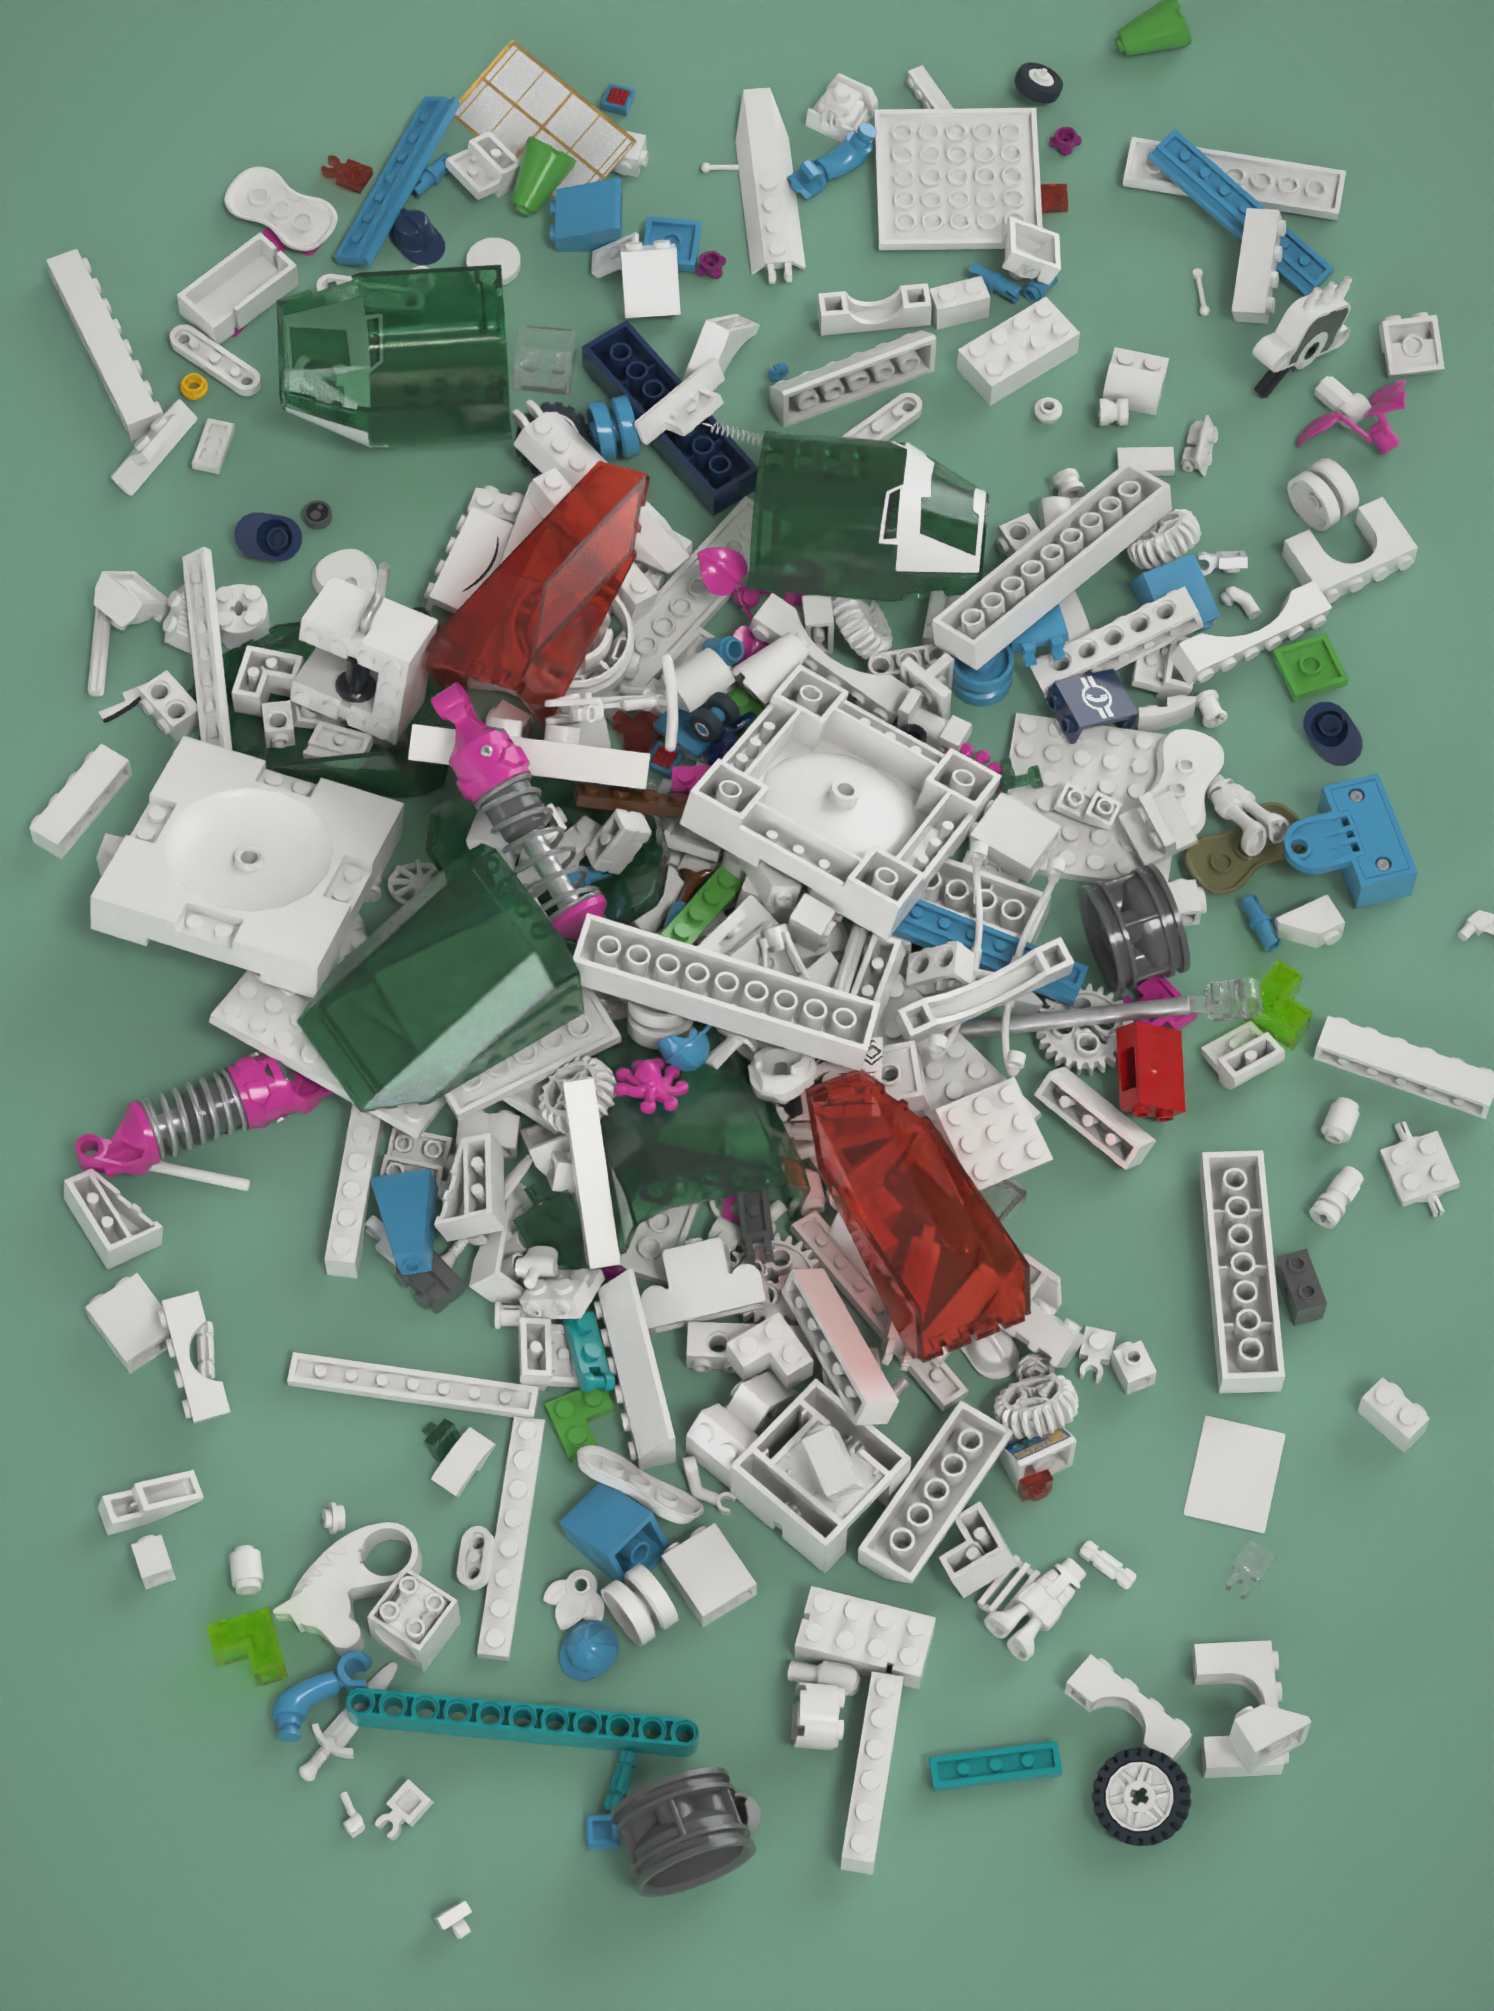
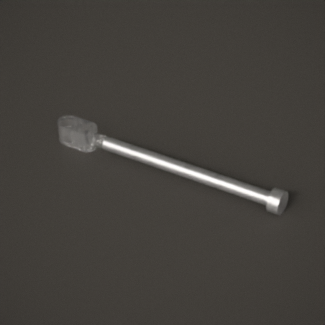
M1253 978L1224 980L1209 983L1204 989V994L1010 1016L1009 1035L1205 1012L1208 1019L1215 1022L1254 1018L1263 1010L1261 985ZM1002 1017L965 1021L961 1024L958 1032L965 1039L1001 1036Z

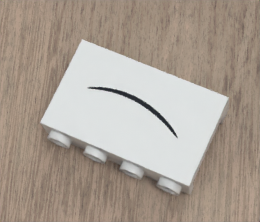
M471 507L467 516L462 514L456 530L460 531L457 539L451 537L445 551L449 556L446 561L440 560L434 574L438 576L436 583L430 582L425 592L424 598L428 599L425 609L431 611L435 605L477 623L514 524L475 507Z

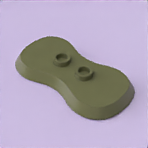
M1267 802L1259 804L1265 810L1283 816L1290 823V826L1294 822L1301 820L1294 811L1281 803ZM1247 813V815L1251 817L1253 820L1258 821L1250 813ZM1237 825L1224 833L1198 839V843L1189 847L1185 853V866L1190 876L1196 879V883L1205 891L1216 895L1230 894L1242 888L1250 877L1263 866L1286 861L1287 859L1283 851L1284 841L1274 844L1266 838L1263 850L1255 856H1249L1241 848L1243 830ZM1294 845L1291 849L1293 852L1300 854L1305 847Z

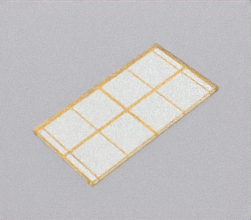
M513 39L459 100L460 106L453 117L476 137L491 131L520 162L529 136L577 160L574 168L556 189L604 180L637 142L636 139ZM556 190L550 196L552 200H556Z

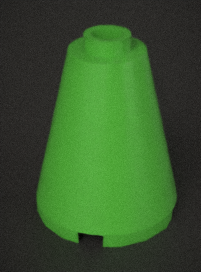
M1161 0L1118 30V37L1114 39L1119 52H1125L1126 56L1186 47L1192 44L1187 22L1179 11L1181 7L1178 1Z
M529 136L525 143L512 197V202L516 204L514 209L526 216H529L530 212L536 214L574 168L577 160Z

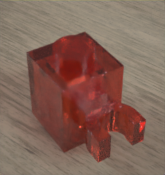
M618 709L612 717V721L615 722L613 730L623 734L624 749L626 751L650 754L658 741L663 742L665 736L653 728L654 722L659 717L648 711L640 710L636 717L632 719Z

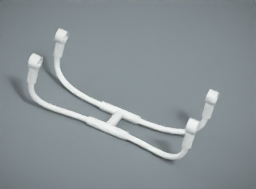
M973 841L969 855L972 857L971 864L973 865L976 914L974 946L971 948V951L975 953L972 982L994 973L979 969L983 935L980 866L983 864V859L987 858L989 845L982 841ZM1051 857L1048 859L1046 871L1049 873V882L1023 930L1011 963L1023 956L1033 926L1051 895L1055 884L1065 872L1066 861L1062 858ZM1015 999L1002 1005L1004 1007L1002 1016V1052L1005 1069L1010 1077L1019 1074L1020 1069L1024 1068L1026 1059L1025 1053L1016 1050L1010 1051L1009 1047L1011 1009L1014 1008ZM962 1023L952 1027L947 1037L941 1034H930L927 1047L933 1060L937 1061L944 1056Z

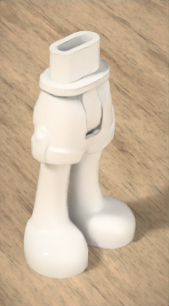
M1218 774L1211 781L1206 790L1207 797L1214 804L1215 811L1220 817L1226 820L1231 819L1243 830L1241 848L1247 855L1255 856L1259 854L1265 846L1266 838L1274 844L1284 841L1286 832L1290 828V823L1283 816L1262 808L1255 802V795L1252 792L1244 789L1240 784L1234 783L1230 778L1225 779L1221 774ZM1246 812L1250 813V814H1251L1252 816H1254L1258 821L1253 820L1251 817H1249V816L1246 814Z

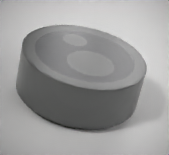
M312 501L303 510L304 521L312 529H323L332 521L331 507L324 501Z

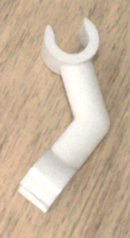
M695 1456L682 1458L684 1473L687 1477L692 1496L716 1506L718 1512L722 1515H730L731 1510L723 1507L721 1502L725 1499L736 1502L735 1495L730 1492L718 1494L703 1488Z

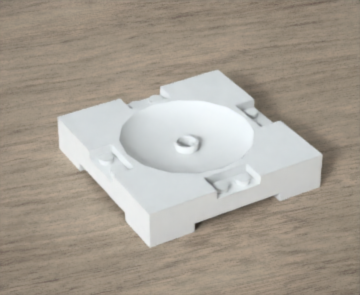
M799 664L772 695L769 705L722 760L718 758L692 788L680 825L755 867H758L762 861L812 888L810 892L811 897L883 939L888 940L926 891L929 881L949 856H953L966 839L972 824L975 821L979 822L983 817L984 809L988 802L993 799L1002 776L952 748L946 754H943L847 701L849 691Z
M183 736L149 794V804L132 834L124 837L90 896L91 929L147 946L150 940H154L259 973L260 982L317 999L338 959L339 948L377 875H382L402 837L404 803L321 778L318 784L303 781L266 769L265 760Z

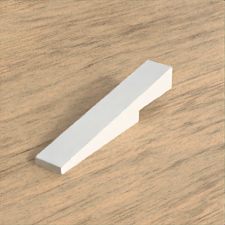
M587 1077L562 1081L576 1200L580 1210L586 1264L590 1269L620 1265L594 1078Z

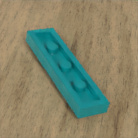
M1058 1741L929 1757L933 1792L1062 1776L1063 1773Z

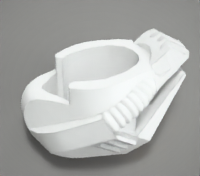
M771 1045L755 1053L751 1064L748 1065L752 1090L757 1098L763 1101L786 1104L815 1084L817 1066L814 1057L783 1047Z

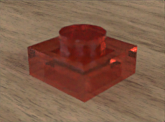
M1040 184L1042 213L1068 212L1067 184Z
M1049 1469L1019 1479L1018 1494L1022 1502L1030 1499L1038 1501L1048 1496L1049 1492L1052 1491L1053 1478Z

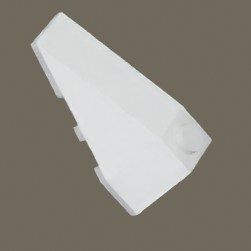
M520 1182L505 1201V1230L485 1234L487 1243L480 1245L473 1262L469 1287L490 1302L500 1301L506 1304L521 1305L519 1300L527 1287L524 1285L525 1278L516 1276V1260L524 1257L529 1248L539 1246L538 1243H534L533 1227L537 1225L533 1191Z

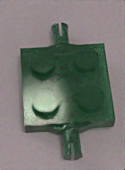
M535 1183L525 1187L523 1190L533 1205L527 1211L514 1217L513 1222L528 1248L534 1246L553 1247L558 1252V1266L567 1264L570 1270L583 1269L578 1260V1257L584 1252L580 1210L568 1189L553 1197L543 1198Z

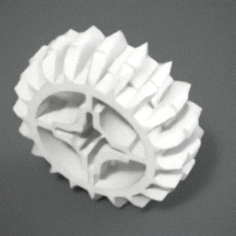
M1175 509L1166 514L1126 547L1131 562L1136 567L1151 569L1154 566L1159 567L1186 554L1189 549L1195 546L1194 544L1198 543L1202 533L1199 523L1191 511Z
M852 584L842 588L832 597V611L836 619L835 623L840 628L839 632L843 634L850 647L856 651V654L866 660L870 659L874 654L887 652L892 647L893 637L884 612L881 611L879 604L875 602L873 596L869 595L866 589H863L860 585Z
M588 1055L583 1058L576 1056L573 1062L565 1061L564 1067L557 1068V1072L553 1076H548L550 1081L542 1086L544 1093L539 1096L541 1103L538 1107L545 1122L555 1131L568 1135L562 1081L593 1077L599 1118L601 1119L603 1115L609 1116L607 1113L608 1108L615 1105L612 1100L617 1096L614 1093V1087L617 1084L614 1078L615 1075L608 1066L597 1058H591Z
M1041 1373L1039 1376L1033 1377L1030 1375L1026 1379L1020 1378L1019 1382L1008 1384V1389H1002L1000 1395L995 1398L994 1414L997 1422L1013 1431L1014 1435L1012 1437L1016 1436L1017 1439L1028 1437L1031 1440L1035 1436L1042 1438L1045 1434H1054V1431L1057 1429H1064L1065 1424L1071 1423L1073 1417L1078 1414L1079 1399L1071 1381L1065 1379L1063 1375L1056 1376L1055 1373H1051L1045 1376L1044 1373Z

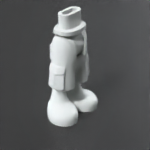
M1067 1558L1061 1565L1056 1564L1053 1569L1047 1571L1034 1583L1026 1585L1013 1597L1014 1607L1010 1610L989 1613L984 1619L986 1628L995 1637L1003 1639L1011 1633L1024 1616H1029L1030 1620L1027 1624L1018 1630L1007 1642L1009 1651L1017 1659L1024 1662L1028 1661L1034 1654L1035 1636L1039 1630L1049 1631L1059 1620L1062 1610L1072 1599L1075 1591L1080 1588V1582L1086 1576L1085 1571L1071 1558Z

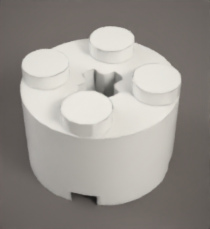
M245 584L223 586L217 589L216 600L221 642L227 648L234 651H245L247 645L257 647L264 637L265 639L268 637L271 629L268 605L261 589L255 585Z
M798 1682L794 1695H800V1701L793 1704L791 1716V1740H795L792 1747L828 1751L838 1748L839 1740L843 1739L844 1720H839L840 1708H844L845 1689L838 1688L837 1685Z

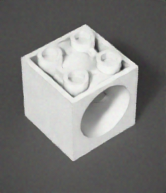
M406 1566L367 1616L371 1638L423 1673L461 1623L458 1600Z

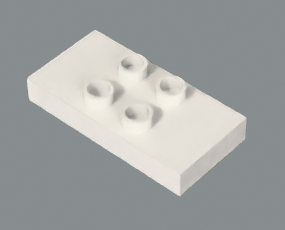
M487 717L486 719L487 726L504 728L514 745L522 748L530 762L528 769L532 775L646 789L650 761L649 753L580 745L581 728L546 724L544 740L521 738L523 721ZM412 724L408 760L450 765L449 759L455 745L456 729Z

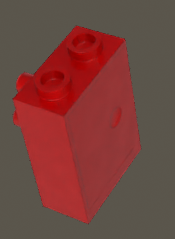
M1137 1021L1117 1028L1120 1111L1131 1112L1134 1117H1155L1156 1121L1159 1122L1172 1121L1174 1116L1185 1113L1182 1031Z

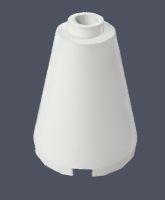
M788 632L733 667L731 673L734 676L739 674L735 680L758 702L761 700L766 705V708L775 691L799 664H803L810 653L807 649L810 644L798 632L795 635Z

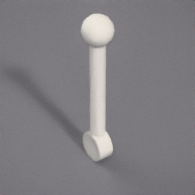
M704 162L701 164L700 169L703 173H708L710 170H738L740 165H710Z
M1196 268L1192 272V277L1196 280L1201 304L1199 313L1202 316H1207L1210 308L1206 305L1201 280L1203 278V270Z

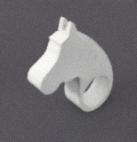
M393 1522L368 1525L349 1533L330 1546L310 1566L295 1587L291 1599L273 1610L274 1615H276L275 1618L278 1621H294L300 1633L307 1632L320 1635L340 1656L351 1651H362L365 1641L358 1624L355 1622L353 1602L358 1599L384 1595L400 1574V1572L390 1576L373 1574L364 1566L363 1561L367 1559L369 1552L377 1544L387 1540H398L406 1543L412 1549L411 1558L406 1567L419 1575L422 1569V1555L414 1535L403 1525Z

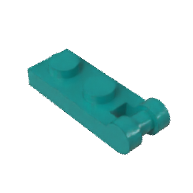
M585 1312L582 1318L562 1319L580 1390L582 1392H592L594 1388H600L601 1391H612L615 1387V1377L609 1370L595 1313Z

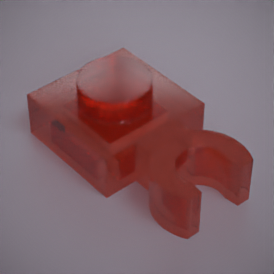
M333 155L328 156V164L334 167L328 168L323 165L321 167L324 177L329 179L336 178V185L361 194L373 176L371 167L349 158L343 164L338 157Z

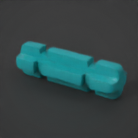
M622 1749L619 1753L617 1763L620 1764L615 1766L608 1791L611 1793L606 1795L603 1804L604 1808L609 1812L622 1800L623 1796H627L634 1771L631 1769L636 1767L638 1761V1754L634 1751Z

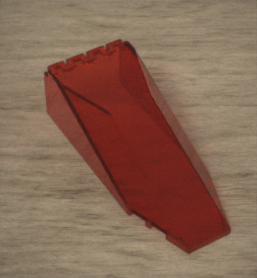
M598 461L436 632L425 650L428 654L425 668L443 690L455 682L459 683L464 689L468 679L472 677L478 681L492 685L497 684L499 687L517 691L516 694L543 728L546 727L545 718L555 715L559 706L546 707L545 700L565 696L637 556L634 546L636 534L641 533L642 526L639 523L641 506H645L650 480L647 473Z
M863 1069L860 1071L853 1070L805 1089L818 1169L899 1337L912 1359L917 1358L922 1363L942 1356L944 1354L943 1346L949 1353L971 1344L970 1335L978 1341L1000 1332L998 1324H1001L1003 1329H1008L1025 1322V1316L1031 1314L1030 1264L930 1118L926 1115L921 1118L908 1109V1102L903 1098L899 1101L885 1092V1085Z

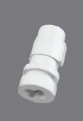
M1343 1167L1330 1183L1326 1192L1322 1193L1310 1208L1309 1214L1311 1218L1324 1228H1335L1346 1212L1345 1207L1349 1205L1360 1190V1185L1364 1181L1362 1174L1353 1167Z

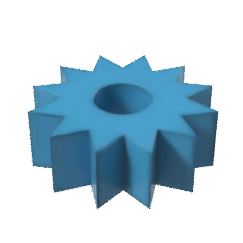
M784 362L778 363L773 368H770L767 376L773 383L775 381L779 382V380L787 377L786 374L789 373V368Z

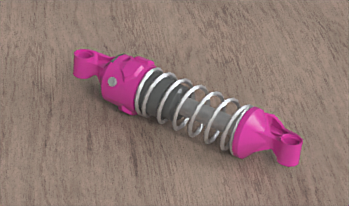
M455 682L431 698V703L444 721L449 719L456 726L455 745L449 759V764L458 778L456 785L465 800H471L475 808L479 809V814L487 815L493 825L490 833L496 834L500 832L504 840L510 843L502 849V853H510L521 845L524 848L529 859L516 866L513 872L520 873L534 865L541 879L529 885L525 892L531 893L545 885L553 899L539 906L537 912L543 913L554 905L558 906L559 910L554 912L544 925L549 934L554 937L572 939L578 942L587 913L605 918L604 911L607 901L596 886L578 888L587 876L588 869L586 867L573 866L566 868L573 861L577 850L571 846L555 848L564 836L565 830L562 827L552 826L544 828L551 820L553 810L550 807H542V802L540 801L541 789L531 786L532 774L528 769L530 762L522 748L514 745L504 728L487 726L477 719L468 694L459 683ZM558 831L559 835L549 845L544 834ZM570 851V856L560 864L555 854ZM582 871V875L572 884L567 874ZM594 891V892H590V893H588V894H585V895H583V896H581V897L578 895V894H581V893H584V892Z

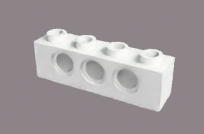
M688 1322L687 1368H693V1370L698 1372L722 1369L728 1373H737L726 1358V1349L718 1353L712 1351L711 1348L716 1345L726 1348L727 1342L757 1324ZM789 1325L812 1357V1346L800 1325ZM768 1367L765 1370L761 1371L759 1374H763L769 1370H773L770 1367Z

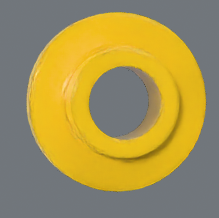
M191 373L183 378L180 390L185 398L199 400L207 394L208 383L200 374Z

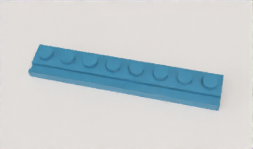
M425 96L335 254L334 258L339 265L360 266L362 263H366L367 266H370L396 218L400 214V210L405 205L457 112L460 102L456 97L447 99V97Z
M1176 129L1160 142L1152 153L1150 152L1147 155L1149 162L1241 243L1246 209H1266ZM1286 226L1285 237L1280 238L1279 246H1282L1283 253L1281 263L1277 262L1276 272L1304 297L1309 295L1314 287L1322 285L1334 273V268Z
M919 899L892 935L924 948L944 945L949 941H958L971 950L974 946L976 921ZM983 924L982 955L979 969L996 972L1011 964L1020 939ZM1027 942L1023 956L1039 946ZM1074 961L1070 975L1038 988L1034 992L1073 1007L1089 966Z

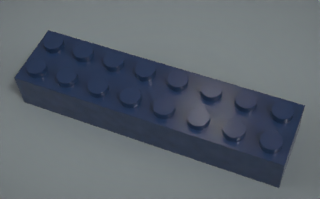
M628 320L582 346V365L584 369L610 398L622 395L628 397L635 421L682 383ZM711 415L701 423L714 426L717 421ZM700 423L691 433L685 436L666 429L650 444L713 516L759 489V468L730 435L726 437V431L721 436L722 426L718 434H716L717 424L711 433V426Z

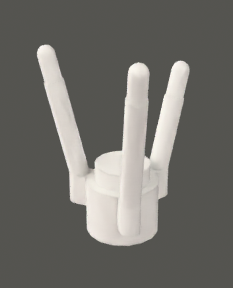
M786 923L764 929L765 937L759 939L762 949V967L769 968V947L772 948L773 952L785 949L797 974L801 972L803 979L809 981L810 977L792 942Z

